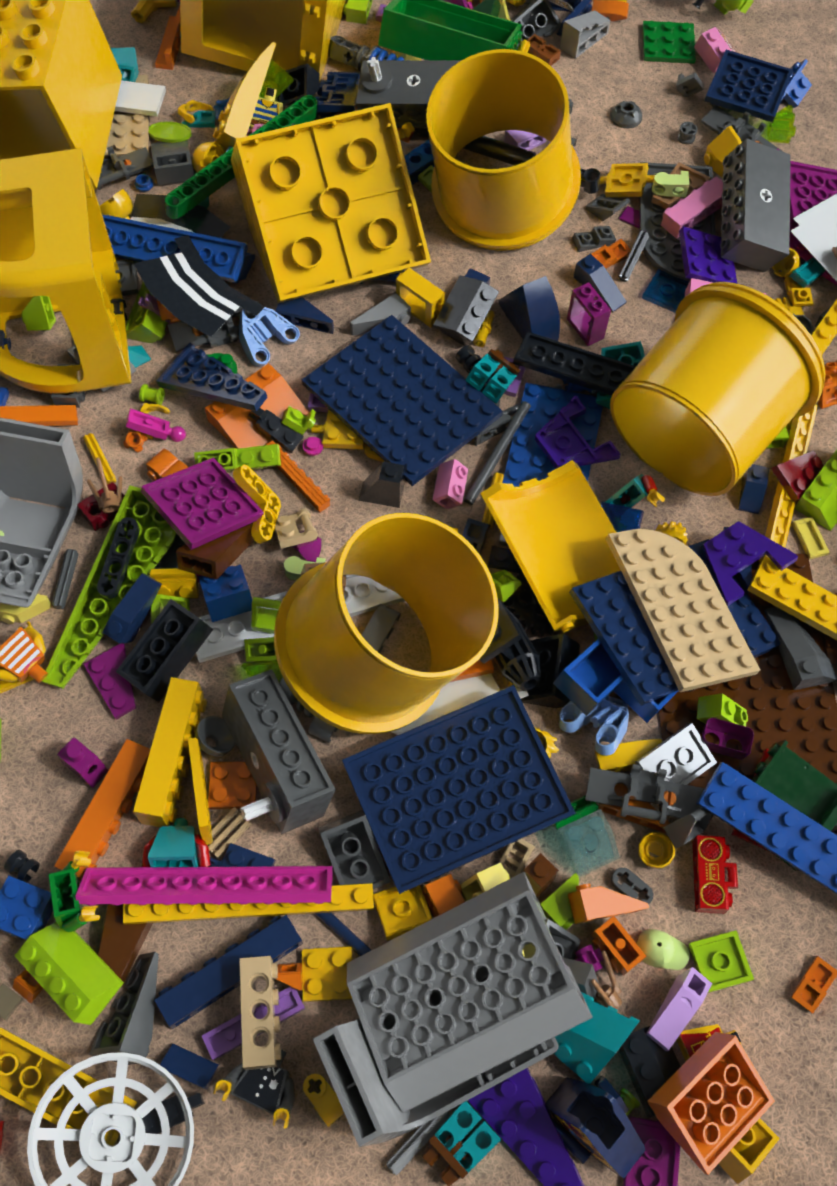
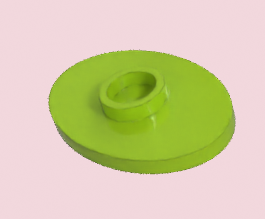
M178 122L154 123L149 126L148 131L151 138L168 143L186 141L192 136L191 129Z

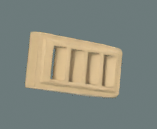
M523 839L518 840L507 846L499 863L502 864L509 874L515 877L523 870L535 846ZM517 844L526 849V854L514 849L513 845ZM512 852L522 858L521 863L509 857V853ZM505 860L518 867L516 872L503 865Z

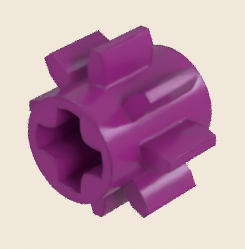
M588 945L575 952L578 958L576 961L593 964L595 973L603 969L600 962L604 961L600 948L594 950L592 945Z

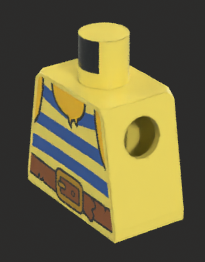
M266 87L264 98L259 96L250 127H254V124H266L283 111V103L275 101L277 89Z

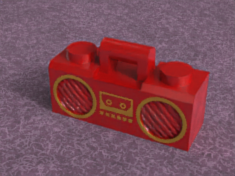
M697 835L692 840L695 912L725 914L729 907H732L733 903L732 893L728 892V889H738L737 864L726 862V859L730 857V847L726 845L725 837ZM724 870H727L728 882H725Z

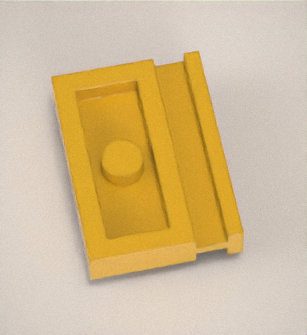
M178 568L151 569L150 577L162 584L157 594L182 598H198L199 589L196 574Z

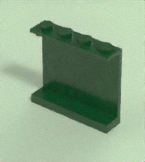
M786 740L779 743L775 742L767 752L769 757L766 761H761L755 768L754 773L756 775L752 781L829 831H832L837 823V784L786 747L789 742ZM775 855L777 858H779L781 861H783L785 864L791 867L794 871H800L794 866L784 861L783 859H781L780 857H778L777 855Z

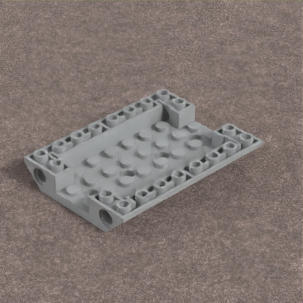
M525 872L347 963V986L383 1083L402 1112H406L593 1018L570 967L565 965L545 922L547 918ZM529 943L534 944L536 948L534 956L525 958L523 956L524 946ZM486 967L489 972L487 980L478 982L476 978L478 969ZM434 991H440L442 995V1000L437 1006H433L430 1002V996ZM393 1014L396 1020L395 1025L392 1029L387 1030L384 1020L386 1016Z

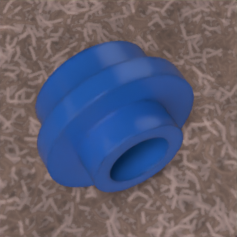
M140 174L135 179V188L141 192L149 191L153 187V180L147 174Z

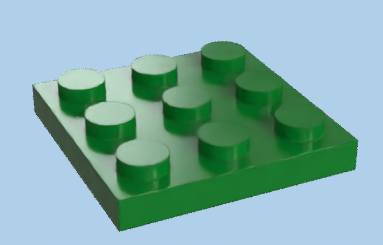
M643 21L644 61L695 64L694 23Z

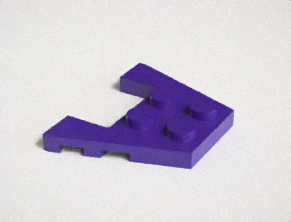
M574 396L566 407L564 406L553 419L535 434L534 440L556 469L571 460L577 463L578 466L618 460L621 454L611 440L592 449L571 422V420L586 412L585 406L577 396Z
M739 521L703 544V549L711 569L714 571L717 584L722 591L727 606L744 596V591L732 578L743 569L765 555L781 571L798 559L795 553Z

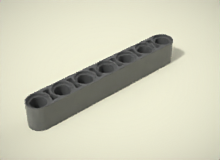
M380 604L362 633V637L378 653H381L384 647L382 645L385 639L390 637L394 629L393 625L396 621H399L401 613L383 604ZM315 716L308 733L330 743V737L338 728L325 723Z

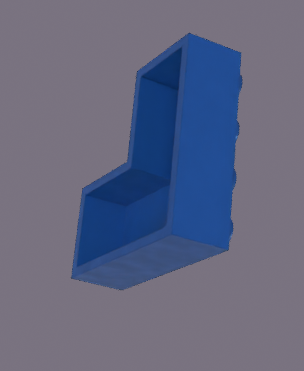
M599 639L568 665L553 683L586 716L614 691L646 723L678 692L675 691L641 706Z

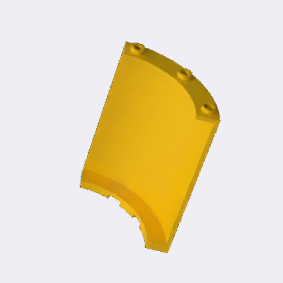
M573 460L547 473L548 477L538 481L534 478L521 482L519 487H514L513 484L497 482L480 493L554 630H562L563 633L589 624L570 595L571 589L621 571L606 541L608 534L616 533L580 467Z

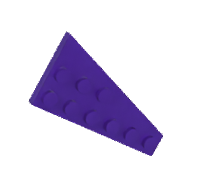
M528 1068L468 1100L544 1186H585Z

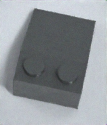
M363 810L319 827V832L340 885L373 883V889L391 882Z

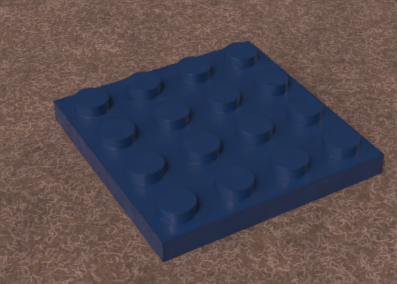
M726 49L704 101L743 114L747 111L751 114L750 116L773 123L793 69Z

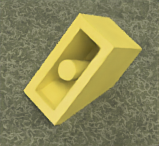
M37 594L32 604L27 608L0 603L1 621L7 624H14V622L23 623L50 609L52 604L47 596Z

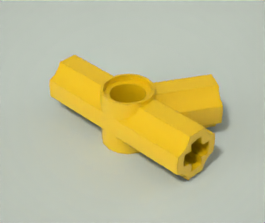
M139 0L131 11V15L136 22L143 23L150 13L158 8L176 7V0Z

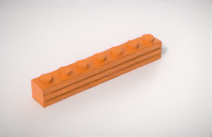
M271 441V442H269V443L266 444V445H272V444H278V443H275L274 441ZM279 445L281 466L276 467L319 513L329 507L330 498L328 495H324L321 488L314 485L313 480L306 476L302 468L299 469L297 467V463L291 460L288 453L283 452Z

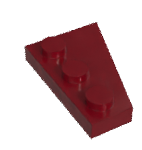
M813 450L774 466L771 470L794 502L802 497L824 465Z

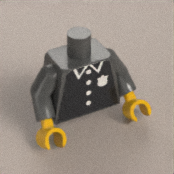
M281 1050V1060H277V1067L245 1070L242 1062L232 1069L224 1080L216 1083L213 1094L218 1090H223L225 1093L221 1100L225 1101L232 1090V1095L273 1114V1126H275L277 1120H284V1129H286L289 1123V1115L295 1102L294 1081L289 1077L290 1072L281 1068L287 1052Z

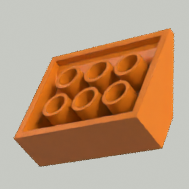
M269 363L245 379V381H251L266 391L268 398L260 407L264 411L267 409L281 420L288 406L299 410L305 416L308 415V410L282 375ZM217 401L205 407L208 421L234 448L264 446L272 441L258 430L259 427L255 424L257 421L249 416L251 410Z
M714 1032L647 1102L663 1127L704 1174L709 1175L775 1100L736 1035Z

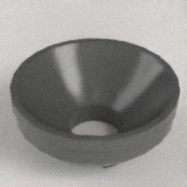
M623 101L612 108L610 118L615 125L621 128H634L642 121V110L633 101ZM623 107H630L633 110L627 111Z
M208 716L203 718L195 729V737L198 739L200 748L212 756H224L236 744L223 718ZM205 738L213 739L216 747L209 746Z

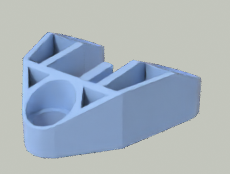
M264 307L253 319L245 315V309L241 310L239 340L248 359L255 366H264L270 360V353L263 344L269 338L276 336L284 344H293L300 336L298 328L273 309ZM290 330L294 332L295 338L288 339L285 331ZM257 352L263 353L266 357L265 361H258L255 354Z
M607 696L586 716L570 701L560 712L559 727L562 731L572 733L592 722L593 727H601L596 734V752L605 756L611 755L616 751L627 732L628 706L619 698ZM571 719V720H574V721H572V722H565L564 720ZM601 742H609L610 744H608V745H602V744H600V743H601Z

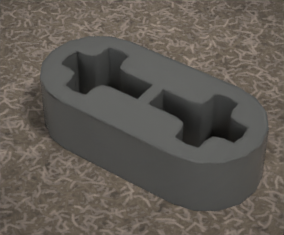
M618 868L614 871L611 883L617 891L637 899L638 893L633 888L639 892L644 890L646 891L645 897L648 900L642 899L641 901L648 903V905L652 902L654 895L652 889L627 868ZM623 874H625L627 876L626 881L631 885V887L626 883H622V885H620L618 883L619 877L617 875L622 876Z

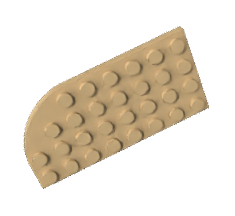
M634 529L608 534L606 541L680 692L756 675L760 671L709 570L692 549L674 537L649 529Z

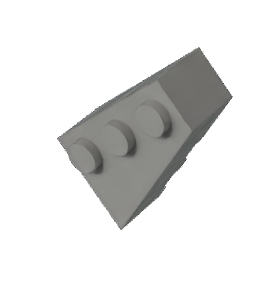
M594 10L564 21L560 49L576 59L608 34L610 20Z

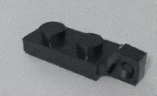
M259 408L257 411L251 410L249 416L257 421L255 424L259 427V431L290 453L294 451L304 437L284 425L279 417L267 409L264 411Z
M200 1093L187 1097L191 1110L205 1104ZM177 1095L162 1101L170 1128L185 1122L184 1112ZM154 1108L142 1120L146 1133L160 1134L162 1133L161 1122L157 1110Z

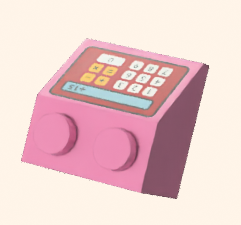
M716 27L702 33L694 46L713 73L717 71L726 49L735 52L723 33Z

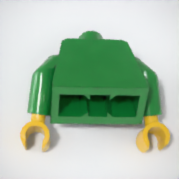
M76 851L73 861H70L62 871L49 874L54 918L59 928L66 932H73L87 922L100 919V915H95L98 905L83 907V904L76 900V893L79 888L76 873L79 870V866H90L91 859H88L90 852Z

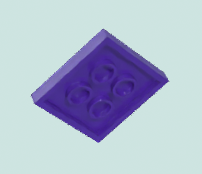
M683 226L679 230L685 277L713 283L730 282L737 284L734 262L721 258V237Z

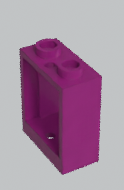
M586 283L572 290L567 320L586 345L590 346L604 339L611 309L592 285Z

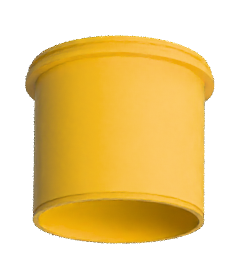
M510 49L489 50L469 56L455 64L437 82L427 105V127L434 160L431 188L436 210L442 221L455 235L477 247L508 251L533 245L551 235L563 224L571 213L579 195L581 171L578 156L571 145L569 100L566 87L559 74L547 62L523 51ZM518 130L530 132L551 142L535 157L508 168H477L466 165L454 158L463 147L473 140L497 131Z
M730 282L710 283L690 292L680 302L676 310L675 322L612 394L610 411L620 435L643 462L656 471L663 473L666 478L685 490L706 496H718L732 489L791 419L805 415L816 405L824 388V361L817 344L807 329L791 312L774 299L744 285Z
M394 513L378 517L357 530L326 563H322L304 573L285 594L277 612L274 629V649L280 672L297 700L314 716L331 726L359 734H379L398 730L423 715L433 704L440 690L478 661L488 649L495 635L498 622V598L495 584L479 553L462 535L448 525L433 518L412 513ZM342 575H360L371 578L399 594L410 605L420 619L429 641L431 651L430 672L415 671L397 665L383 657L366 642L348 613L343 596Z

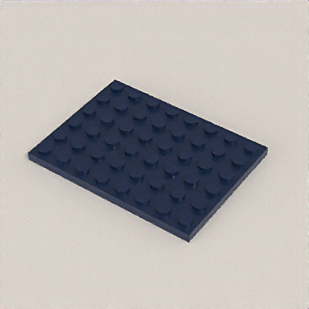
M393 315L386 318L302 379V385L385 462L404 465V479L411 486H414L503 415V411L481 391L465 381L466 378Z
M709 539L688 546L702 559L724 599L722 591L717 584L714 571H712L703 549V544L709 541ZM621 571L571 589L570 595L641 706L679 690ZM733 576L734 581L741 587L737 578ZM744 592L743 597L727 606L754 658L780 646L777 635L746 592Z
M514 685L342 760L399 894L576 814Z

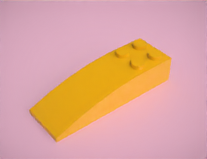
M274 42L267 47L243 76L232 93L224 111L220 112L218 117L220 124L219 127L215 128L212 137L215 138L214 143L221 144L225 151L228 150L229 146L234 147L235 139L246 137L276 46Z
M0 1027V1095L35 1113L40 1100L48 1088L65 1071L73 1066ZM83 1071L73 1076L83 1089L99 1081ZM64 1084L55 1093L42 1117L55 1125L58 1124L63 1110L74 1097ZM110 1086L101 1088L90 1093L89 1097L99 1108L102 1105L112 1103L114 1089ZM124 1095L123 1103L134 1108L137 1102ZM80 1103L70 1114L65 1129H81L89 1116ZM115 1129L107 1131L105 1134L106 1143L114 1146L120 1133Z

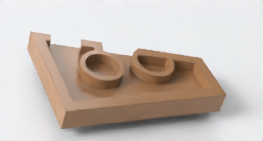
M680 162L670 173L680 175L681 171H689V188L686 197L694 189L700 188L707 180H711V177ZM654 194L651 202L667 209L673 207L680 199L686 197Z

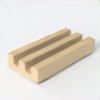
M235 807L212 829V837L214 838L234 816L237 817L211 845H207L209 851L217 859L227 851L230 843L234 844L252 825L251 821L243 819L242 813ZM242 821L244 824L216 851L215 848Z

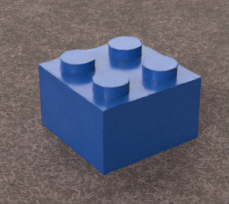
M241 564L228 567L217 580L205 576L198 577L212 622L252 611V596Z
M8 875L0 890V931L26 941L30 935L45 928L53 912L51 892Z

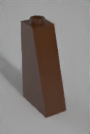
M253 523L192 550L187 545L180 547L176 551L178 569L217 580L254 541L251 534Z
M108 904L98 956L125 982L153 923L124 925L123 904Z

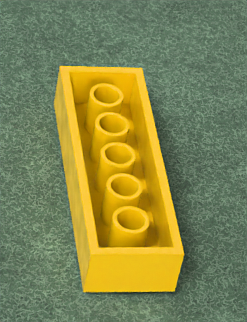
M171 677L133 810L141 824L155 827L170 826L177 817L176 802L181 800L183 795L181 783L183 777L186 778L189 773V764H187L190 755L188 739L194 738L195 729L201 721L199 720L200 713L205 712L207 699H204V692L201 690L199 682Z

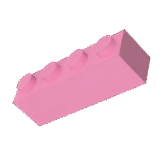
M717 176L710 181L707 180L700 188L694 189L686 198L680 199L676 205L667 208L662 215L661 226L677 239L680 237L679 230L683 226L693 228L720 209L723 201L722 180Z

